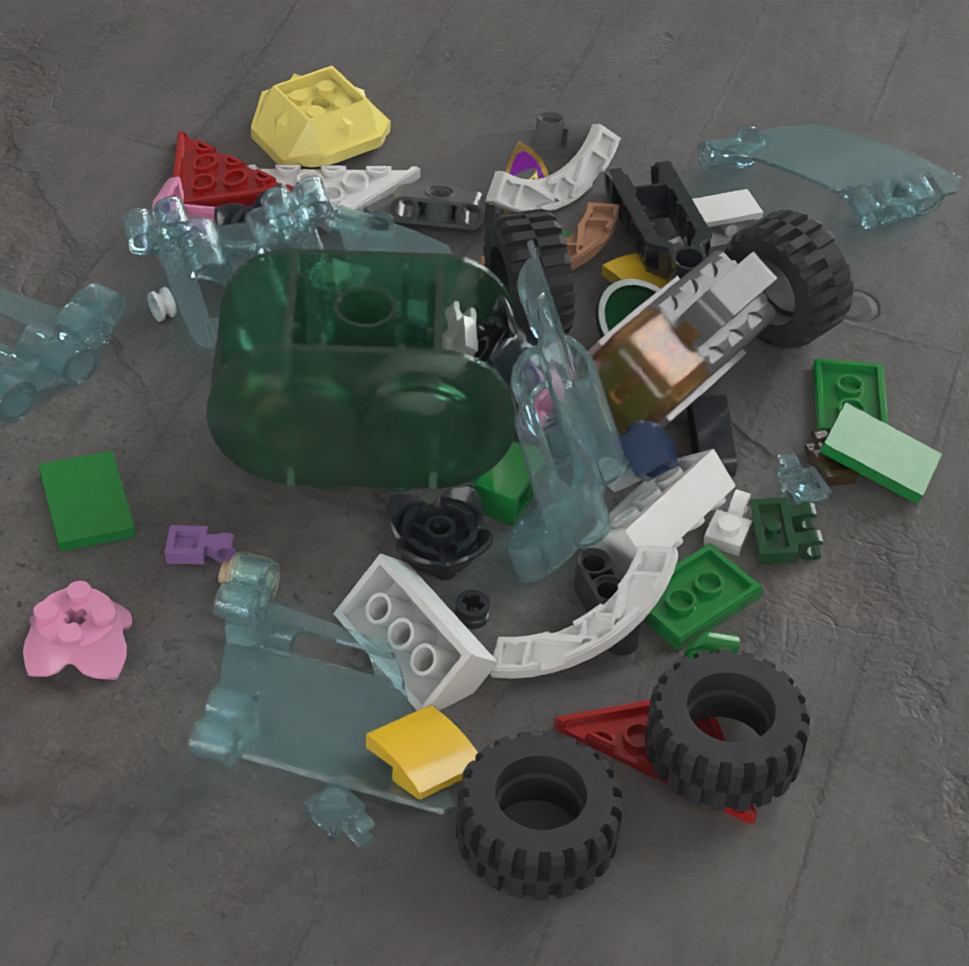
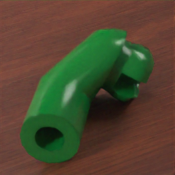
M706 631L686 647L684 658L688 657L692 660L696 653L708 650L709 654H713L714 652L717 653L719 649H731L732 654H737L740 647V639L737 635Z

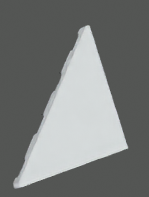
M256 165L247 166L253 170L259 169ZM275 165V169H259L275 177L277 182L293 186L296 197L304 203L305 214L308 219L328 233L362 214L365 206L393 194L398 186L411 184L421 178V169L418 167H411L408 170H392L391 166H366V170H346V166L321 165V169H301V165Z

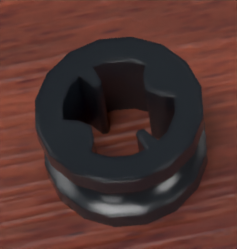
M466 590L456 598L455 615L466 628H481L489 621L490 599L481 591ZM470 607H475V611H470Z

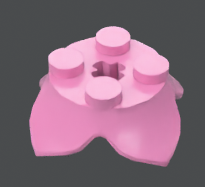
M85 581L71 583L67 588L50 594L45 600L34 607V613L29 620L31 627L23 648L24 663L28 676H52L58 674L66 665L72 664L83 675L95 679H118L127 657V645L123 630H128L133 623L131 613L126 608L110 600L107 595L99 590L91 588L90 584Z

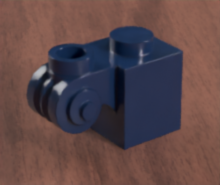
M638 421L626 429V434L618 437L633 473L638 479L649 482L679 466L676 459L675 442L666 437L660 425L652 421Z

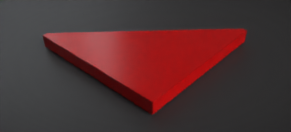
M183 131L178 132L173 177H180L184 204L218 207L228 203H240L243 206L253 205L257 196L264 190L281 184L276 181L275 177L259 169L253 170L247 167L245 162L229 154L223 155L217 152L215 147L199 139L195 141L189 138L187 133ZM289 184L284 185L296 197L293 186Z
M650 700L555 717L554 727L556 731L577 739L579 742L661 781L653 771V764L648 760L645 751V732ZM716 717L702 719L694 723L696 727L708 736L726 742ZM667 779L664 780V781H661V782H663V783L668 784V780H667ZM753 804L746 811L735 812L734 807H725L723 811L748 824L755 823L757 815Z

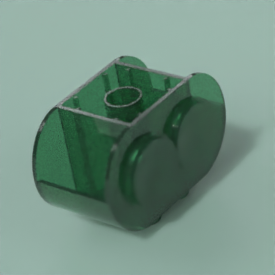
M284 248L254 256L233 273L221 297L219 325L206 412L210 434L219 449L234 464L257 477L280 484L311 485L323 490L334 489L339 486L381 487L395 492H405L412 489H443L472 481L495 467L512 445L516 432V374L513 376L514 384L510 391L499 373L484 361L463 352L442 349V334L448 330L445 310L456 300L459 302V309L462 314L469 308H474L477 315L476 321L490 322L489 317L493 316L494 304L501 294L508 300L515 319L510 295L499 278L488 268L472 259L454 254Z

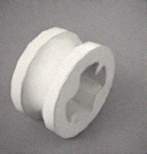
M167 287L161 288L159 293L155 291L148 293L147 298L150 310L158 322L165 320L166 315L170 318L177 315L175 300Z

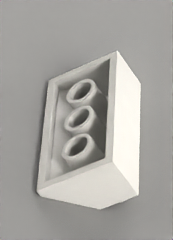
M714 449L677 458L679 466L649 482L643 481L577 542L582 549L595 547L606 551L611 556L618 571L626 574L634 559L638 545L677 548L683 543L682 537L687 532L698 528L705 522L704 516L709 511L719 508L726 502L725 496L736 485Z
M381 553L333 613L417 711L429 705L441 711L473 694L498 664L496 659L407 562Z

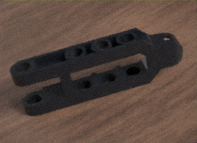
M669 160L655 162L654 166H651L652 184L634 186L628 174H624L620 167L605 169L604 181L607 197L611 204L620 205L618 218L647 272L666 277L670 282L677 276L681 279L709 256L712 232ZM668 217L677 234L681 237L684 247L675 250L672 242L665 241L662 238L659 239L655 232L654 222L649 220Z

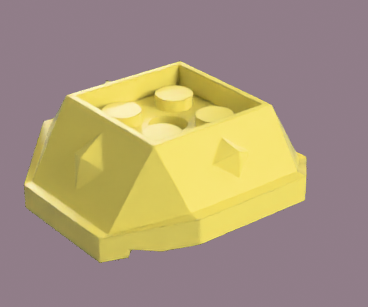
M329 66L303 76L294 73L290 80L262 91L251 125V138L278 165H301L302 167L314 168L321 167V165H332L381 147L386 136L390 133L391 121L365 97L364 90L354 87L333 66Z

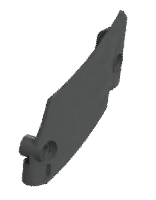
M541 112L537 115L536 129L509 134L478 135L466 147L438 168L412 184L408 183L398 186L393 194L365 206L364 212L374 220L466 230L479 228L483 224L485 216L494 217L502 214L501 208L485 200L495 171L504 170L505 159L508 158L516 141L531 147L541 157L549 175L562 169L572 160L584 144L592 124H598V122L570 120L569 128H564L565 117L562 114Z

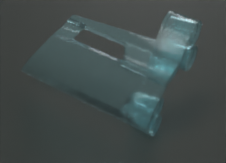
M241 551L238 552L230 569L229 582L224 581L221 584L214 602V615L226 619L225 648L219 686L216 685L209 695L204 719L200 718L193 727L188 746L189 754L226 766H233L240 758L437 814L447 815L455 812L456 806L446 788L418 800L392 781L393 767L366 748L367 733L413 713L405 691L402 670L395 653L392 651L391 645L272 602L280 572L279 562ZM306 634L365 650L369 654L374 675L294 654V643L299 636Z

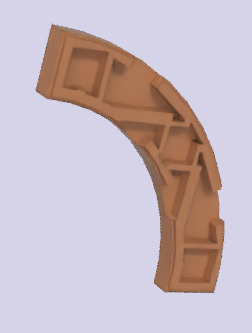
M587 203L586 211L576 226L575 232L566 238L572 270L588 262L608 243L618 223L620 205ZM484 256L480 258L477 287H486Z

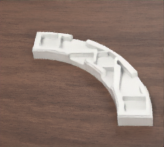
M592 124L584 144L572 160L562 169L549 176L535 180L521 179L504 171H495L485 201L498 208L512 212L534 209L552 211L566 206L580 198L593 186V181L600 172H604L608 167L621 138L601 124Z
M638 545L634 559L627 573L617 585L618 590L604 605L599 604L585 615L574 620L573 625L555 633L547 631L529 636L498 637L493 654L498 664L490 672L491 677L514 679L554 673L589 660L612 647L640 624L657 604L674 573L679 556L677 548Z

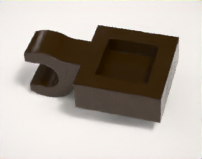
M825 430L811 431L810 435L814 443L805 444L804 449L809 457L808 462L821 485L828 487L855 484L859 476L858 472L819 452L828 433Z

